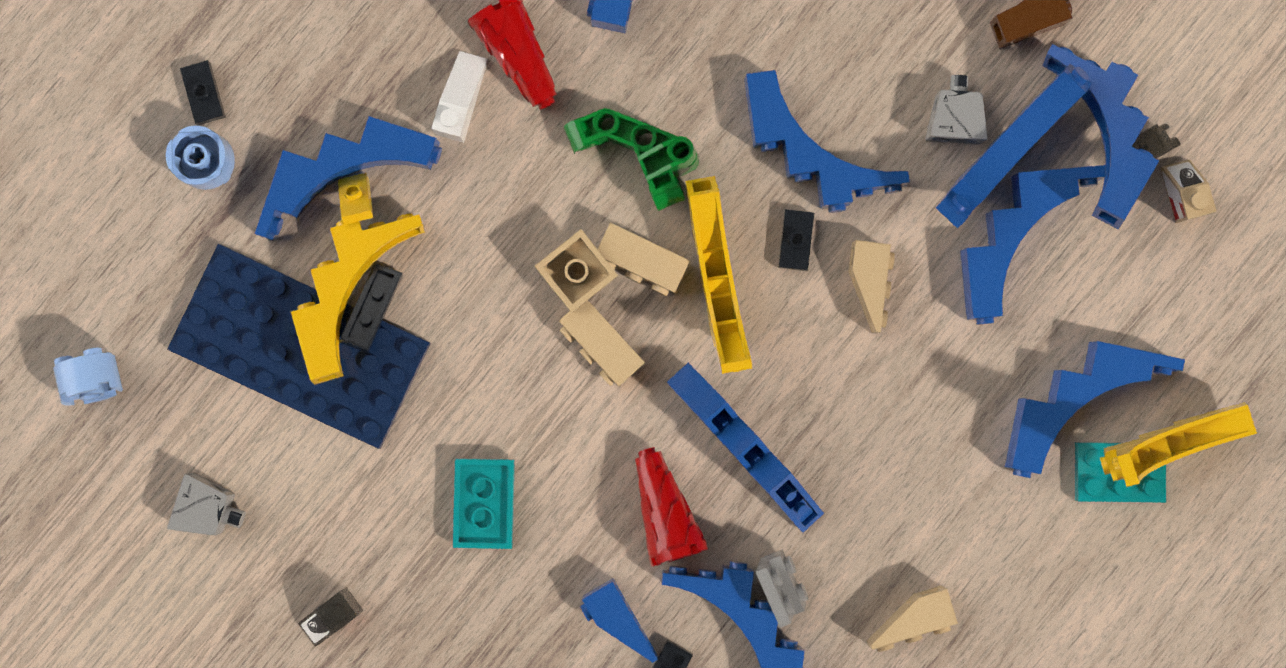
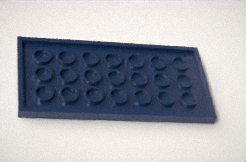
M217 244L167 350L377 449H381L431 343L382 321L369 353L342 344L339 340L343 376L314 385L309 378L291 312L298 310L297 307L307 302H315V305L319 304L320 301L316 289L232 249ZM349 304L346 305L343 314L340 338L354 310V307Z

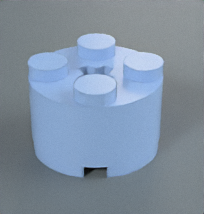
M188 126L181 129L174 139L170 140L166 148V163L170 171L180 181L194 188L202 190L214 189L227 183L231 178L235 164L233 149L226 139L206 127ZM204 154V159H201L200 163H198L197 158H201Z
M102 348L87 349L83 351V356L74 358L72 356H62L54 359L55 366L53 370L60 401L63 405H75L74 400L77 399L83 400L84 404L94 403L116 396V390L123 391L115 355L110 352L103 353Z

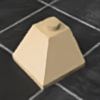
M582 229L535 265V269L571 313L618 277V274Z

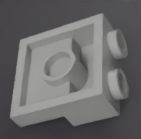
M783 549L762 557L755 573L781 628L791 624L793 615L805 611L808 594L804 585L797 583L793 574L796 573L794 562L790 556H785Z

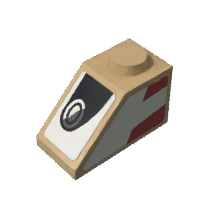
M1191 160L1160 167L1175 223L1217 212L1209 183Z

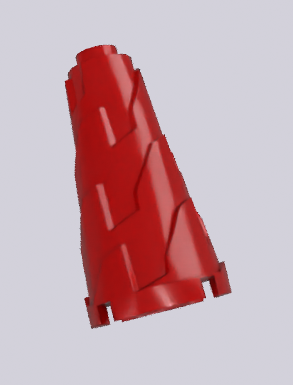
M498 0L499 3L493 6L492 4L488 5L470 17L467 22L489 54L495 57L506 76L512 79L526 101L530 102L532 107L538 106L542 110L555 103L553 97L557 93L554 89L555 85L543 59L545 55L533 32L535 31L523 0Z
M655 447L639 451V457L635 459L639 477L641 511L651 567L708 550L706 540L695 522L685 497L679 490L671 471H669L661 451L656 452Z

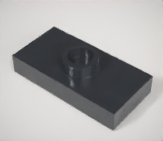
M206 60L180 68L195 124L202 125L226 118L211 62Z
M785 209L778 268L808 271L815 213Z

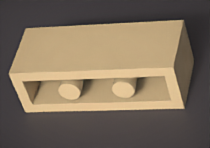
M611 222L598 247V251L614 270L618 267L626 271L625 277L640 284L642 280L653 284L651 289L666 297L668 293L675 294L690 263V260Z
M588 300L571 313L569 311L559 320L563 325L560 332L570 343L575 339L583 347L579 351L580 354L590 364L594 361L598 363L603 369L599 374L610 386L616 383L620 387L645 364L639 355Z

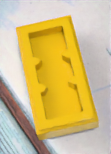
M367 173L339 179L340 211L344 225L373 218L370 183Z

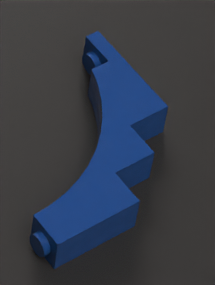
M1070 63L1020 112L1017 118L957 179L935 208L958 229L1026 152L1087 92L1092 84L1089 81L1088 74L1080 67L1075 68Z
M369 116L360 144L326 133L317 161L283 150L255 234L273 241L274 236L278 235L282 229V213L297 218L306 205L327 186L356 171L383 165H407L431 170L433 163L437 164L441 156L442 148L439 147L440 142L435 137Z
M1105 165L1018 172L1011 177L1014 208L992 210L986 213L989 246L965 248L960 251L967 320L976 319V325L994 323V318L1003 316L1002 299L1007 270L1024 236L1050 210L1080 195L1079 184L1080 187L1098 185V181L1105 177Z
M1100 341L1089 342L1083 374L1066 370H1054L1047 403L1027 398H1018L1005 467L1014 469L1013 475L1031 478V473L1041 474L1046 456L1057 434L1082 406L1095 397L1116 387L1134 382L1151 381L1152 372L1171 376L1172 372L1183 371L1185 359Z
M689 362L667 381L675 393L739 461L802 533L824 514L794 475Z

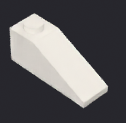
M459 51L440 98L431 128L436 135L464 143L488 59Z

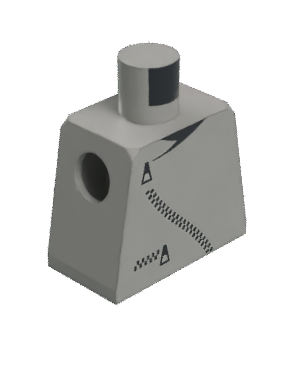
M952 75L950 90H940L936 94L925 141L980 145L987 140L983 95L980 92L968 91V76Z
M196 473L184 474L167 529L218 535L224 531L226 524L240 528L245 519L246 512L231 507L235 497L233 492Z

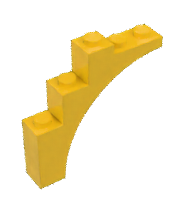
M715 176L685 181L693 240L698 255L709 327L722 374L752 369V360L732 275L720 192Z
M412 213L403 214L396 218L397 221L387 224L383 221L370 224L366 230L362 229L359 221L344 225L342 220L337 222L335 227L330 228L339 262L327 260L317 264V268L311 269L320 303L315 305V302H307L297 307L298 310L291 312L309 378L314 385L343 376L339 340L342 318L347 302L363 274L378 258L397 244L425 233L420 214L415 216Z
M1243 402L1173 422V426L1141 434L1139 439L1104 448L1105 456L1100 457L1105 475L1111 474L1113 481L1124 479L1126 486L1129 487L1140 484L1141 479L1147 474L1175 460L1226 442L1257 434L1249 407Z

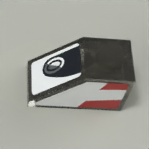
M346 587L311 612L298 624L316 647L364 610Z

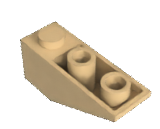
M855 240L851 245L848 272L872 333L877 334L881 332V327L885 328L887 325L888 311L884 310L885 299L890 297L891 281H887L888 269H893L895 253L890 252L891 244Z
M938 586L913 594L867 640L868 646L872 650L877 649L878 652L894 648V643L905 640L906 643H912L923 638L922 634L932 631L934 634H942L950 631V626L958 624L948 590L943 586Z

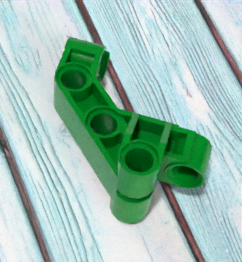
M607 108L574 119L564 125L565 133L574 154L596 145L600 146L609 141L635 151L658 211L686 200L677 178L694 171L699 165V155L688 138L676 136ZM605 119H614V126L610 130L605 131L601 129V124ZM645 133L652 134L653 138L650 144L646 146L639 145L638 141L641 135ZM689 151L685 158L678 159L680 153Z

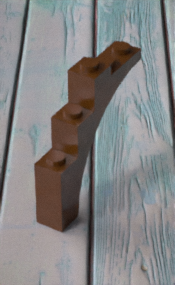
M1023 0L1018 5L996 15L989 23L999 49L1064 26L1072 19V6L1069 0Z

